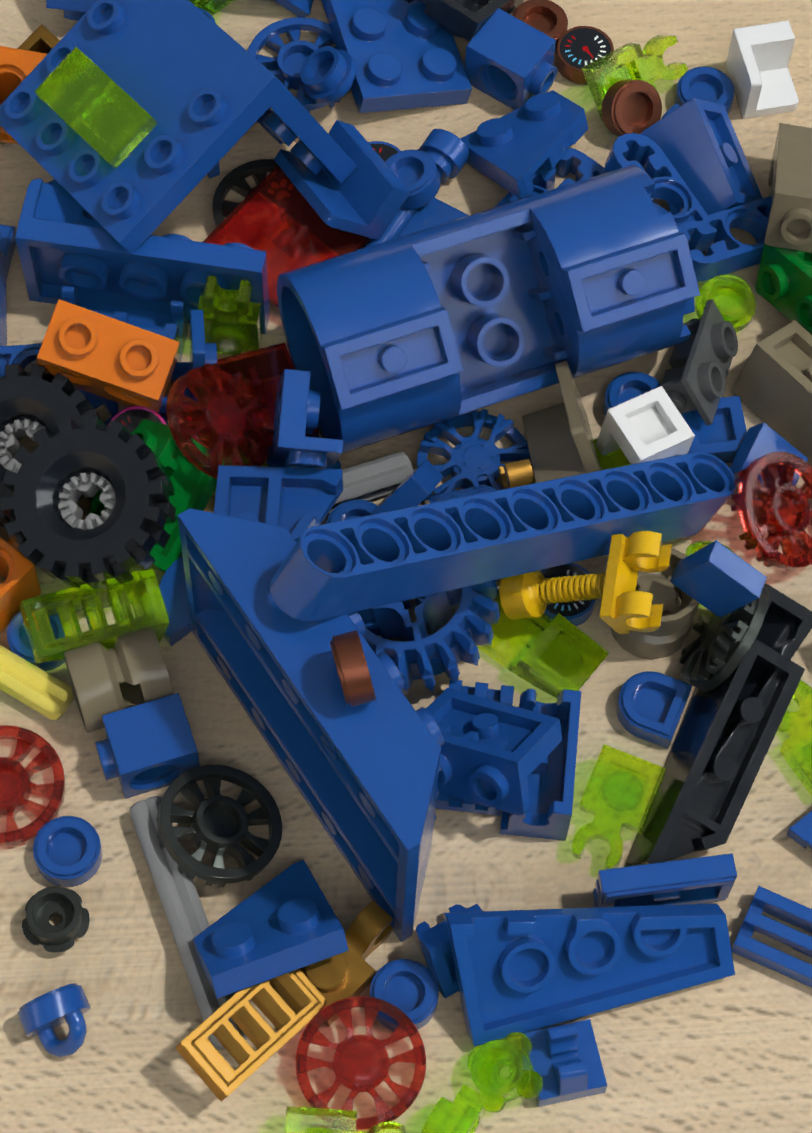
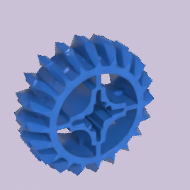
M496 580L414 598L417 605L414 608L417 618L415 623H412L408 611L411 608L409 600L358 611L366 628V634L363 635L364 639L376 655L385 652L393 660L403 678L405 688L402 691L405 694L409 691L413 681L422 679L424 686L433 692L436 683L435 676L444 672L447 677L457 682L460 675L457 664L461 661L478 666L480 655L477 646H492L494 634L491 625L499 623L500 611L496 602L499 592ZM400 638L406 640V642L392 641L387 639Z

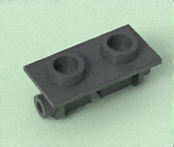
M710 299L706 302L701 319L694 318L683 324L687 325L691 336L686 342L674 346L669 360L672 369L666 370L661 386L680 414L698 410L706 426L713 423L720 397L725 393V381L732 359L738 351V340L733 325L729 321H724L714 300Z

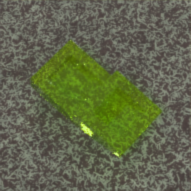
M77 47L35 90V93L115 169L158 124L151 115Z
M499 595L496 602L498 603L500 618L498 619L499 623L491 625L494 634L492 646H477L503 667L555 698L563 689L579 691L609 655V652L560 613L553 620L544 614L541 617L512 620L508 618L501 606Z

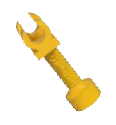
M652 531L634 532L629 537L623 534L612 535L606 572L544 579L543 574L538 570L502 578L499 586L501 606L508 618L521 620L541 617L545 612L547 604L602 599L599 617L618 634L630 633V630L635 632L656 631L661 625L663 604L652 605L653 594L636 591L638 572L656 573L668 569L672 544L661 545L662 534Z

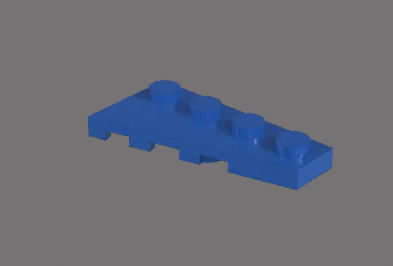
M717 903L444 913L467 1033L474 1046L735 975L726 914Z

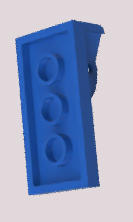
M321 0L337 49L348 52L356 62V75L350 89L358 113L467 104L472 87L454 36L445 31L438 21L424 13L425 4L419 0H413L410 3L405 0Z
M42 178L34 179L29 183L15 235L29 301L57 304L58 299L63 300V285L76 287L79 301L171 313V300L185 301L189 324L190 310H203L204 326L266 335L270 316L266 251L254 250L241 243L218 245L192 241L188 237L179 234H167L164 236L150 235L131 254L95 219L86 218L83 215L85 209L64 188L44 183Z

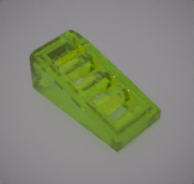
M148 569L131 572L134 579L120 584L115 578L108 579V588L94 590L86 583L82 584L80 588L71 587L22 600L19 608L35 662L43 663L63 660V652L99 642L106 649L114 647L117 636L150 626L153 627L160 643L169 626V616L154 570ZM130 604H132L136 618H134ZM111 607L115 624L108 625L103 608ZM84 611L89 631L81 632L76 612ZM58 614L65 637L55 639L48 617L50 615Z

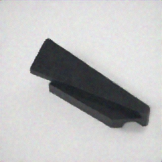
M764 584L769 594L767 612L760 631L744 659L733 673L715 689L703 692L696 687L694 689L628 855L627 863L633 866L665 862L695 851L707 850L725 844L805 671L803 667L791 661V658L812 629V611L768 584Z

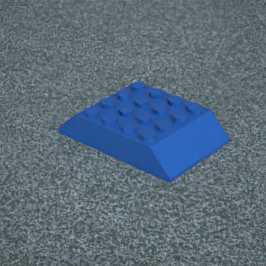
M191 508L178 514L192 633L371 899L393 918L390 925L393 927V931L400 942L406 940L413 934L432 846L434 820H436V797L439 795L437 786L439 771H441V745L444 744L440 728L425 708L421 707L415 711L401 691L405 688L403 678L393 660L385 652L376 655L364 639L363 635L366 634V628L358 611L317 621H301L283 612L274 602L270 593V581L297 543L286 527ZM357 630L369 669L376 701L351 707L350 704H346L329 641H332V636Z

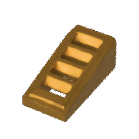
M300 969L238 991L182 1040L175 1049L222 1102L323 1010L327 1002ZM250 999L257 1005V1007L263 1012V1014L276 1027V1032L270 1027V1025L264 1020V1018L251 1005V1003L249 1002ZM230 1017L257 1047L256 1051L228 1020ZM213 1034L239 1064L235 1070L207 1039L208 1036Z

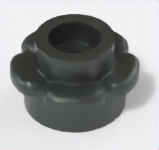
M47 887L33 895L25 906L26 918L22 921V929L26 939L32 945H43L44 949L51 953H60L72 948L74 940L77 937H83L90 924L89 912L87 909L82 908V899L79 894L64 887ZM53 915H60L62 917V922L59 925L54 926L49 923Z

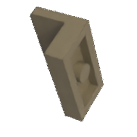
M794 320L756 343L733 387V393L735 396H740V400L764 423L808 458L807 462L812 466V335Z
M567 360L555 364L564 402L522 416L536 483L601 471L588 417Z

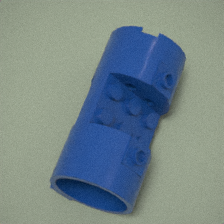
M630 165L280 274L277 280V296L288 350L294 370L311 371L309 389L321 390L317 428L322 438L343 440V453L558 384L559 380L555 364L566 360L573 378H577L686 342L691 336V332L687 325H683V315L695 312L694 297L699 296L700 292L686 234L679 232L671 211L662 214L648 195L654 192V181L644 170Z

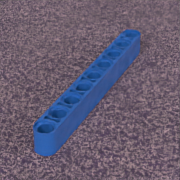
M694 452L317 525L306 529L271 579L270 593L278 607L292 618L301 621H317L608 555L611 536L615 534H623L629 537L634 532L652 531L662 534L661 542L688 537L701 532L730 498L737 487L736 478L731 469L716 456L706 452Z

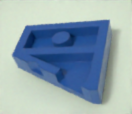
M552 90L532 96L526 101L525 105L500 118H493L481 123L476 131L460 139L466 144L470 152L467 164L519 199H523L534 190L531 176L541 165L545 169H553L564 157V151L569 146L574 145L588 130V124L584 108Z
M218 465L214 513L286 527L297 542L306 529L322 523L343 492V470Z
M304 860L293 863L193 938L199 962L217 999L349 951L344 928Z

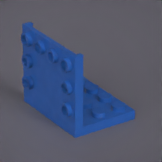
M97 0L0 105V126L131 254L142 245L256 121L281 145L284 143L289 147L294 141L296 144L291 148L290 152L314 175H317L324 168L342 184L358 167L271 71L189 0Z

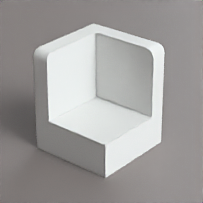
M789 20L733 29L726 68L733 83L743 119L792 112L797 109L799 99L788 69L795 41Z
M660 386L608 409L596 446L603 456L621 449L632 465L688 454L695 435L668 394Z

